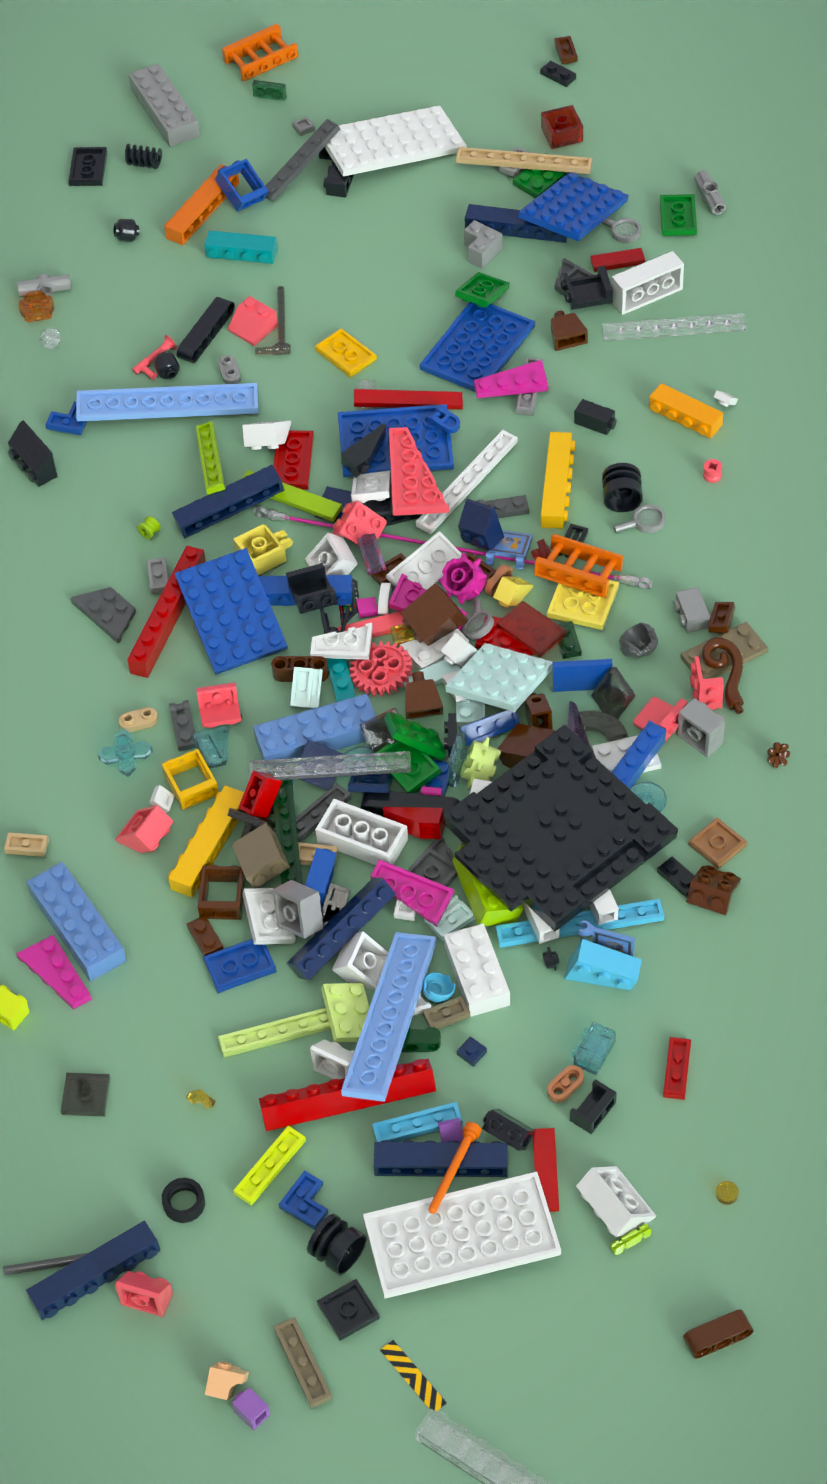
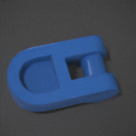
M437 406L434 410L435 412L427 417V422L430 425L437 426L447 433H456L460 429L459 417L442 406Z

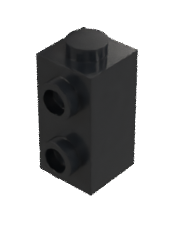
M582 399L574 410V424L604 435H608L610 430L616 426L615 410Z
M500 1109L488 1111L483 1119V1130L508 1143V1145L518 1151L526 1150L535 1133L534 1129Z

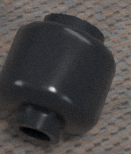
M119 219L117 223H114V237H117L119 241L132 242L136 236H139V225H136L133 219Z
M162 352L157 355L154 361V367L163 379L174 378L180 370V365L172 353Z

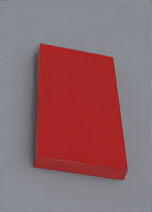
M289 430L285 444H281L279 448L275 449L273 467L283 483L302 490L309 489L314 431Z

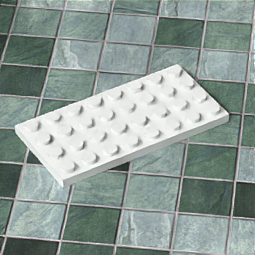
M441 106L339 125L340 130L325 146L342 176L455 154L458 151V147L467 148V145Z
M537 1172L447 1193L435 1214H431L428 1211L434 1197L363 1214L384 1299L561 1255L560 1244Z

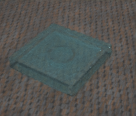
M459 731L448 760L449 786L454 788L457 787L464 759L467 758L465 732Z

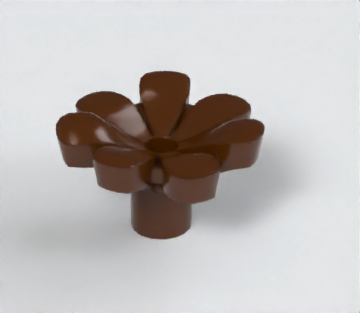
M775 742L773 748H769L767 751L768 755H770L767 761L774 768H778L779 763L785 766L787 764L785 758L790 756V751H786L789 746L784 743L781 745L779 742Z

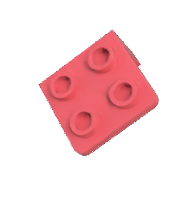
M359 501L347 503L342 510L344 514L341 519H338L333 526L334 531L332 534L346 537L363 550L371 551L387 521Z
M694 656V663H691L692 675H690V685L695 690L693 691V699L695 698L705 703L711 710L722 708L723 677L703 679L699 656Z
M235 682L196 688L202 727L214 728L218 725H233L241 721Z
M652 697L636 716L633 724L643 730L649 720L667 730L666 742L677 730L679 711L688 704V701L681 698L675 706H672L657 697Z

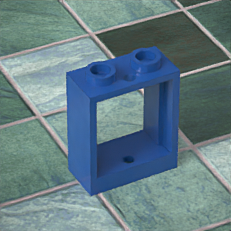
M247 159L237 160L228 167L223 166L218 170L215 178L237 212L263 201L269 192ZM241 173L253 192L240 197L228 178Z
M316 848L305 886L319 892L322 911L334 875L337 853L329 849Z

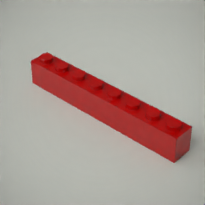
M186 545L127 659L130 674L145 678L149 677L186 605L174 573L206 562L204 549Z
M417 1059L412 1063L397 1064L385 1102L342 1096L341 1089L345 1078L332 1079L326 1083L311 1084L305 1088L289 1089L283 1093L268 1094L258 1098L265 1130L270 1131L436 1092L429 1059Z

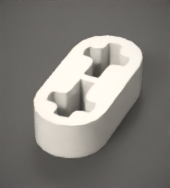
M381 583L378 601L379 615L389 614L388 604L391 599V583Z

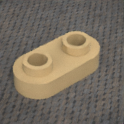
M150 707L130 711L119 717L120 729L126 733L153 727L158 722L157 711Z

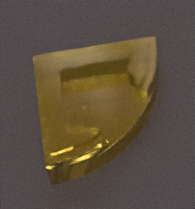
M201 1089L191 1091L186 1096V1099L193 1104L196 1101L204 1104V1108H213L216 1102Z

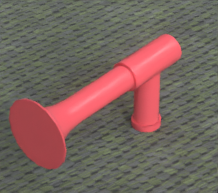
M164 335L165 340L157 350L132 368L136 375L142 371L151 380L156 379L157 373L147 366L156 359L158 354L169 349L177 350L176 344L168 335Z

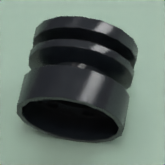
M616 463L607 467L602 473L604 504L611 511L629 512L641 505L643 501L641 472L638 467L630 463Z
M333 1213L327 1216L313 1232L308 1242L307 1253L316 1257L320 1262L325 1261L326 1267L336 1274L342 1275L358 1260L365 1247L367 1238L366 1235L356 1228H348V1223Z

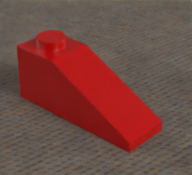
M383 807L384 817L406 825L408 834L420 839L442 838L445 827L443 824V808Z

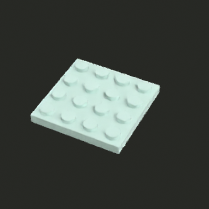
M484 643L445 686L446 692L515 712L551 672L553 662Z

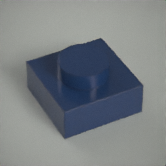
M471 1036L457 1050V1056L473 1067L487 1053V1048Z

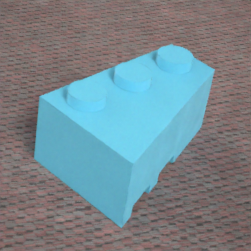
M582 939L569 957L565 979L631 990L638 981L642 959Z

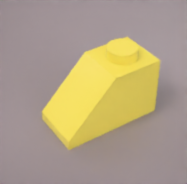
M502 577L493 598L499 600L498 604L504 607L517 606L534 585L520 577Z

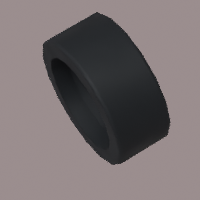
M177 1178L164 1188L162 1205L167 1217L171 1220L187 1223L197 1219L202 1214L205 1207V1197L200 1184L195 1180ZM184 1190L195 1193L197 1201L191 1208L177 1210L171 1206L170 1200L175 1193Z

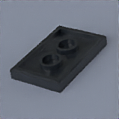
M74 147L68 181L69 186H103L108 152L107 147Z

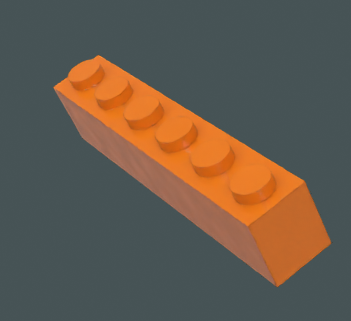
M221 164L214 170L199 189L166 222L164 226L166 239L184 245L227 198L215 180L218 170L225 165ZM238 174L228 178L233 187L236 188L239 184Z

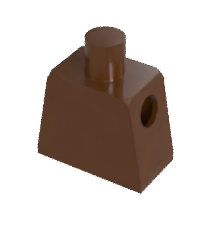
M560 310L554 314V318L551 319V334L555 351L588 343V330L575 313L565 315L564 311Z
M423 671L412 673L413 682L406 683V720L443 714V704L434 680H425Z
M531 693L525 700L528 725L553 730L552 710L545 695L542 693ZM537 718L542 719L543 722L539 724Z

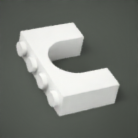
M610 890L589 905L598 925L618 920L619 908ZM522 903L539 944L559 938V929L554 932L526 903Z

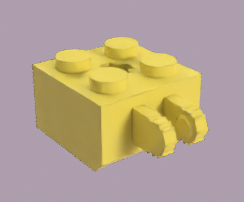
M264 524L233 539L235 552L247 548L258 575L286 562L285 550L292 546L293 541L290 537L287 538L288 534L284 530L273 534L267 525Z

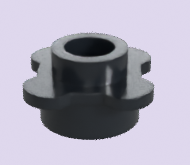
M549 946L547 947L548 951L542 953L544 963L547 969L554 967L556 971V964L559 963L557 952H552Z

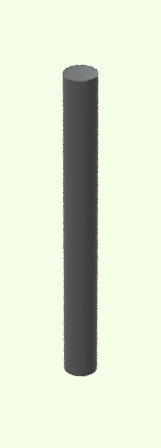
M88 1253L3 1266L4 1275L67 1266Z

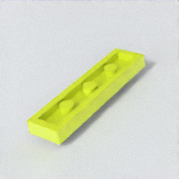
M287 1126L233 1190L234 1195L252 1206L306 1142V1137L290 1126Z

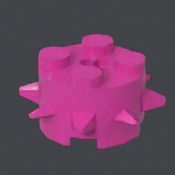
M462 553L459 559L454 558L448 561L442 570L443 577L439 579V582L442 583L448 596H456L460 604H463L465 600L471 601L478 596L487 583V575L479 567L480 558L471 562L468 560L466 553Z

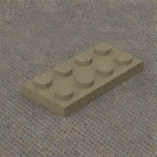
M747 622L730 629L728 633H721L713 637L727 639L735 644L741 653L743 664L768 652L766 644ZM709 640L681 653V659L690 671L691 663H694V656H699L703 679L716 678L732 670L733 665L728 652L720 648L712 650L711 657L719 660L721 652H725L728 656L727 665L720 669H714L705 664L702 658V649Z

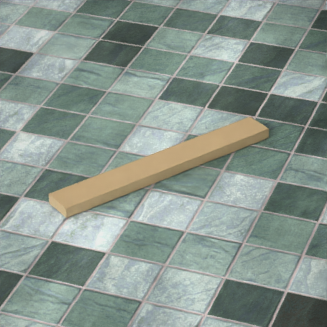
M458 147L456 163L590 174L592 158Z

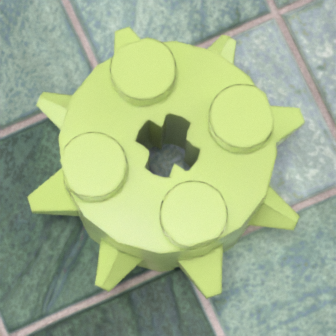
M489 737L483 740L482 743L473 740L468 749L470 752L467 758L464 759L460 772L461 778L467 780L468 789L472 786L474 779L489 781L490 777H493L496 766L494 762L498 760L501 750L488 746Z

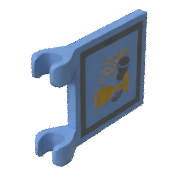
M503 531L504 538L490 551L486 552V564L493 565L496 555L516 558L515 568L523 569L533 535Z
M586 920L580 922V926L586 928H578L580 936L593 935V943L634 957V937L596 928Z

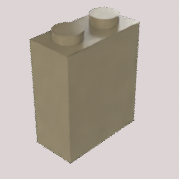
M267 823L232 843L244 876L254 888L263 885L290 868L276 833Z

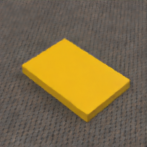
M342 328L315 346L316 352L350 378L377 360L375 353Z

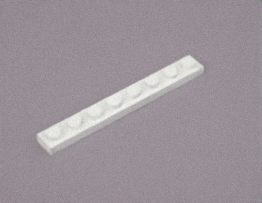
M502 430L442 493L445 503L449 506L450 513L422 514L416 521V527L432 534L516 445L518 437Z

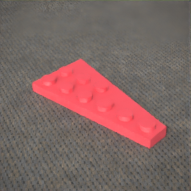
M407 427L389 428L393 516L450 513L449 506L445 503L443 494L439 491L426 462L422 459V454L418 451Z

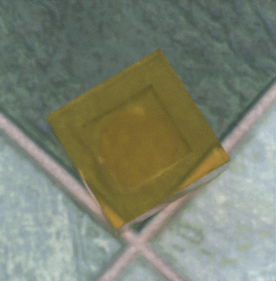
M405 624L390 627L393 641L398 646L399 644L414 640L411 629H408Z

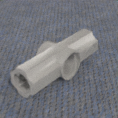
M705 170L699 171L694 176V180L702 193L703 202L708 204L712 213L716 215L722 214L726 210V204L718 191V184L712 180L709 172Z
M40 274L34 280L17 282L19 297L35 294L41 297H49L55 291L72 289L69 274L54 277L48 274Z

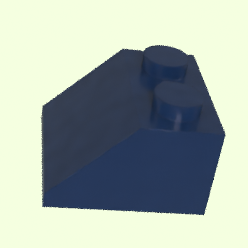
M467 499L458 525L461 539L466 543L490 551L504 538L494 507Z

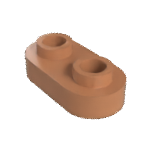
M506 564L499 566L495 574L487 579V583L484 586L485 593L493 597L501 578L511 577L513 568Z
M575 1065L566 1067L549 1083L547 1087L549 1099L556 1103L567 1100L583 1084V1070ZM574 1077L576 1080L571 1081L570 1078ZM559 1091V1092H561L562 1094L557 1095V1094H555V1092Z

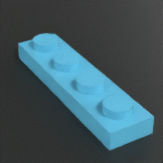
M457 1102L373 1123L372 1128L376 1142L383 1140L398 1142L439 1131L438 1122L460 1118L461 1125H463Z

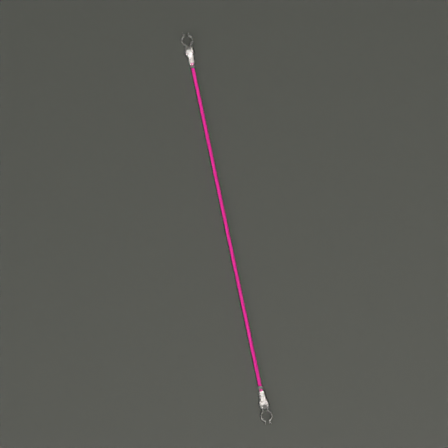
M263 507L255 508L253 511L257 517H267L272 521L292 520L330 528L334 526V524L291 517L286 513L273 509L267 511ZM381 533L379 536L417 544L427 542ZM456 547L461 552L486 556V552ZM495 555V558L516 562V558ZM525 559L526 564L535 565V561ZM590 571L591 574L598 575V576L601 575V573H596V572H591V571ZM634 575L608 576V579H613L631 587L639 585V587L644 589L652 588V581L645 577L639 579Z

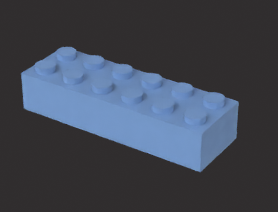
M367 694L253 726L255 741L266 770H270V764L286 762L291 764L299 761L307 740L339 750L380 738L379 723Z
M63 862L26 881L31 897L90 982L126 962L124 948Z

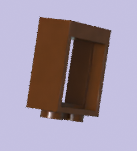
M210 865L202 867L198 900L199 917L206 915L207 919L241 920L242 892L245 888L246 879L241 867L236 865ZM209 882H238L236 901H207Z

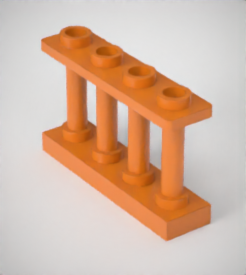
M274 24L223 47L222 55L223 61L226 64L234 61L240 67L241 79L246 81L297 58L298 46L296 43L287 45L282 40L281 27L278 24ZM276 42L282 49L274 52L269 45ZM263 49L268 55L260 58L255 51ZM249 55L253 62L245 64L241 58Z
M553 534L550 547L552 551L547 559L537 557L534 575L605 598L609 587V579L607 578L612 570L619 572L622 570L623 556ZM559 553L569 556L564 565L554 562ZM577 558L587 561L582 570L572 567ZM594 564L605 567L600 576L590 573Z

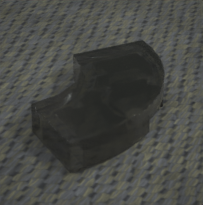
M600 711L579 712L584 731L599 732L606 737L608 742L628 737L624 725L614 716Z

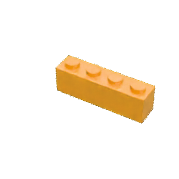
M661 383L649 396L650 410L710 439L723 425V412Z

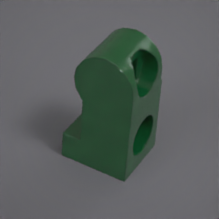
M409 1026L401 1052L437 1051L441 1046L440 1031L435 1027H428L423 1030L410 1029Z

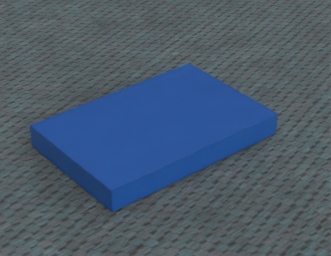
M612 659L553 662V692L612 689Z
M253 939L203 956L204 963L217 993L277 972L266 944L254 945Z

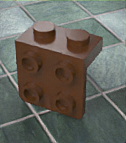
M710 865L702 866L691 880L686 902L726 915L732 894L740 884L741 878L732 872H722Z

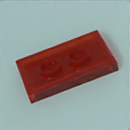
M524 601L520 602L497 622V628L540 658L566 635L565 629Z

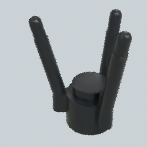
M349 607L346 608L340 631L336 627L329 626L327 613H324L323 608L320 609L324 634L345 631L350 611Z

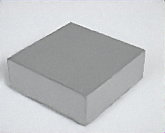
M308 117L292 122L293 128L300 136L315 131V126Z

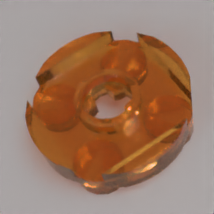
M42 291L26 294L25 298L19 301L21 316L24 317L26 322L50 319L54 311L53 298L50 295H45Z

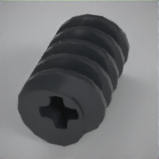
M127 144L125 148L127 165L133 164L134 166L139 165L140 167L146 166L147 168L157 169L162 160V149L159 148L158 152H156V148L153 147L150 152L148 146L143 151L142 145L137 150V145L134 144L131 149V145Z

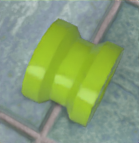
M147 516L144 522L137 526L138 532L148 540L161 529L159 522L152 516Z

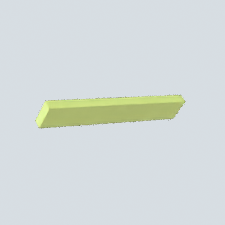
M326 1008L224 1034L218 1036L223 1058L330 1030L331 1027Z

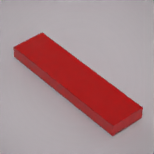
M555 1128L534 1129L535 1172L538 1173L549 1212H559Z

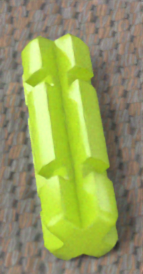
M642 1224L638 1227V1230L634 1229L620 1237V1241L617 1239L612 1242L610 1248L615 1255H619L624 1252L623 1249L627 1250L642 1241L641 1238L646 1239L651 1236L652 1231L647 1224Z

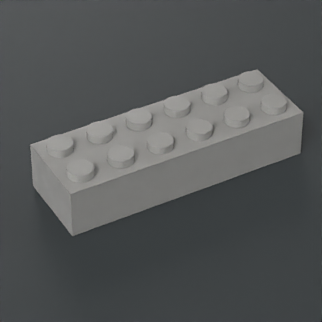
M159 64L129 74L132 92L169 147L200 137L198 120Z

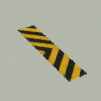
M394 1340L380 1349L433 1414L447 1404Z

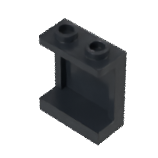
M605 266L598 267L597 275L569 279L567 273H563L561 289L565 291V301L569 303L571 310L613 303V289Z
M323 563L286 573L288 588L300 614L337 604L335 589L330 586Z

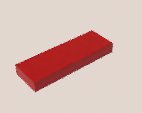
M642 248L592 255L590 256V261L594 272H598L599 266H605L606 270L640 265L645 263V257Z
M670 1037L663 1091L664 1098L685 1100L691 1039Z

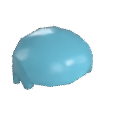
M431 972L424 978L422 991L430 1001L443 1003L453 995L456 983L451 982L449 975Z

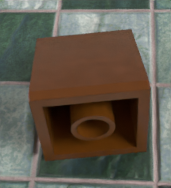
M436 583L400 613L404 617L402 622L408 629L412 628L416 632L413 635L418 642H424L428 646L469 621L448 594Z
M517 723L497 748L501 750L499 758L502 764L511 769L534 752L535 746L554 733L555 730Z

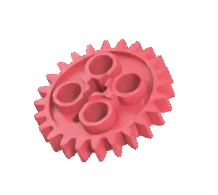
M380 641L377 646L373 642L370 648L369 660L354 659L355 661L350 662V677L354 686L358 687L360 692L364 690L367 695L371 692L373 697L377 693L382 697L384 692L390 695L391 690L398 692L397 687L404 688L403 682H409L408 676H412L411 670L413 666L408 651H404L403 646L398 648L397 643L391 646L390 641L386 645H383V642Z

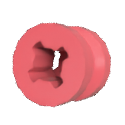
M716 459L707 460L704 463L703 478L710 483L718 482L722 476V463Z

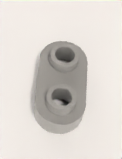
M230 355L221 357L218 364L224 383L238 384L241 381V375L236 359Z

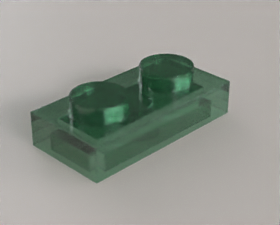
M254 80L252 83L254 97L285 101L287 98L286 84Z
M573 622L553 625L562 659L581 656L582 650Z

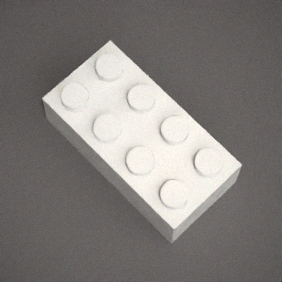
M671 251L612 276L613 305L623 315L682 290L684 263Z
M333 799L315 829L318 844L337 846L339 852L377 865L379 859L394 865L408 841L406 825Z
M484 923L444 934V948L461 995L470 1011V1016L510 1006V991Z

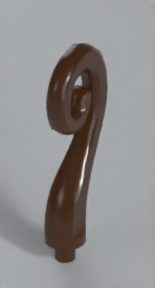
M713 638L703 646V661L710 668H723L728 663L727 653L721 652L720 659L715 660L711 657V651L720 648L728 652L733 665L725 686V699L730 710H735L736 714H741L744 711L742 708L744 701L738 690L743 670L741 653L731 641L723 638Z

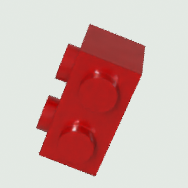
M253 770L238 808L252 816L268 818L282 780L269 773Z

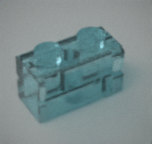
M592 1022L590 1028L586 1027L581 1036L582 1042L580 1045H575L572 1057H574L575 1066L597 1075L616 1041V1032L596 1022Z

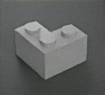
M474 220L464 230V246L468 247V262L483 269L503 249L502 233Z

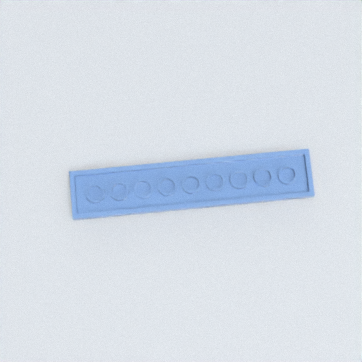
M257 383L77 391L76 397L77 421L258 413Z
M395 932L341 1089L342 1096L385 1102L419 999L423 981L437 944L436 937Z

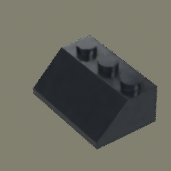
M24 420L21 421L8 441V454L13 461L16 460L20 470L27 473L29 480L35 482L40 487L57 478L53 454Z

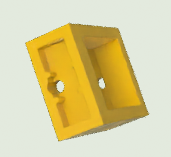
M199 749L189 751L182 756L162 763L164 777L182 810L216 797L219 792L218 784ZM198 766L206 781L180 791L172 776Z

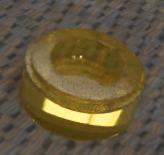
M723 1181L717 1186L716 1198L720 1203L730 1205L738 1199L739 1190L733 1182Z

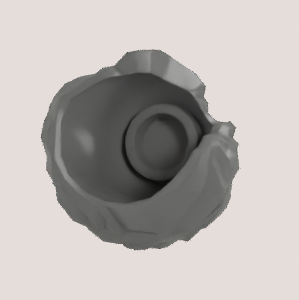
M642 622L630 627L619 639L620 650L625 656L633 658L650 655L658 644L655 629L649 624Z

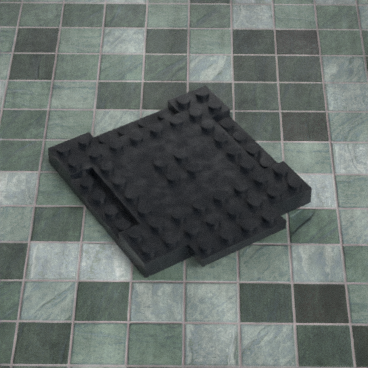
M563 725L537 744L534 752L477 794L472 792L443 814V824L465 844V846L455 852V858L511 912L524 902L554 932L676 839L678 828L650 802L645 804L592 755L593 750L566 725Z

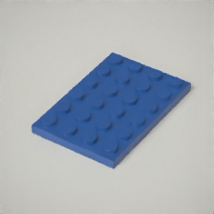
M569 172L521 209L518 218L579 241L628 201L629 195L620 190L609 188L605 184L596 183L592 179Z
M469 302L419 364L420 370L475 392L474 380L499 373L535 327V321L493 304L486 308Z
M447 404L338 412L341 453L384 423L386 425V437L366 473L391 470L389 428L407 427L415 445L418 451L421 452L422 459L426 462L430 471L454 469L450 433L427 422V417L435 412L434 410L437 406L447 409ZM342 465V467H343V477H351V476H353V475Z
M247 548L174 573L215 675L288 649V645Z

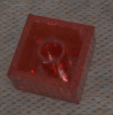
M573 105L541 112V129L551 149L583 142V124Z

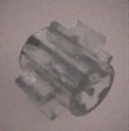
M51 327L48 330L43 329L39 340L43 342L41 346L50 350L53 347L57 348L61 342V336L58 335L59 330Z

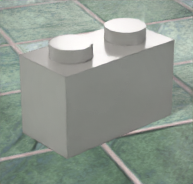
M699 587L676 592V600L673 601L675 611H678L680 614L679 621L681 626L685 627L686 632L690 633L708 629L710 615Z

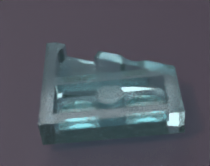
M228 726L193 734L192 739L209 769L223 766L227 763Z

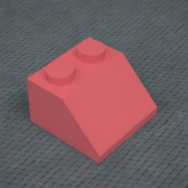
M249 296L238 305L228 331L255 346L278 326L276 311Z
M158 805L139 809L134 813L115 840L139 853L153 852L159 846L158 842L169 833V827L174 821Z
M128 1271L115 1284L121 1305L164 1317L173 1295L171 1283L163 1278L154 1279L139 1271L136 1273Z

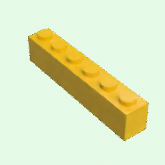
M550 432L541 509V528L563 529L564 521L568 522V510H565L570 504V496H567V493H571V482H568V480L572 479L573 468H570V465H574V454H571V452H575L576 441L572 440V433Z
M225 785L222 791L217 793L213 806L208 808L204 821L199 823L195 836L190 838L184 854L182 853L179 856L175 869H172L168 875L171 890L191 898L194 897L201 884L202 867L213 865L244 813L243 810L238 808L244 792Z

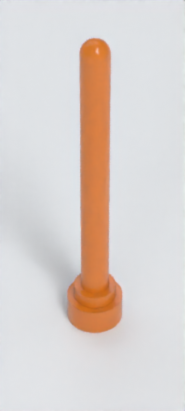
M466 1122L462 1130L463 1140L428 1208L429 1213L435 1214L471 1142L479 1138L482 1129L478 1124Z

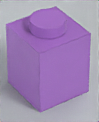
M250 1387L235 1396L232 1403L234 1413L253 1431L270 1416L269 1406Z

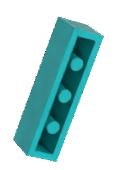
M209 230L204 244L207 258L273 264L277 253L275 236Z

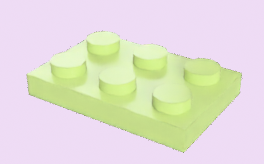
M323 984L321 991L334 1042H358L369 1011L364 984Z

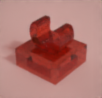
M542 539L537 541L539 549L531 551L532 557L535 560L537 557L547 559L551 553L549 546Z

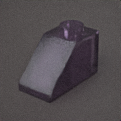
M375 533L365 534L357 538L368 575L387 570Z

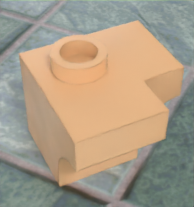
M219 1361L210 1367L205 1395L228 1400L233 1396L235 1385L243 1384L247 1381L249 1371L241 1370V1367L234 1366L231 1363Z

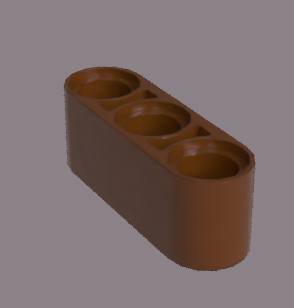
M278 656L271 662L273 678L279 682H293L294 667L322 669V682L329 677L328 662L322 656Z
M740 1309L689 1330L684 1334L683 1338L693 1358L698 1359L746 1339L754 1330L744 1311Z

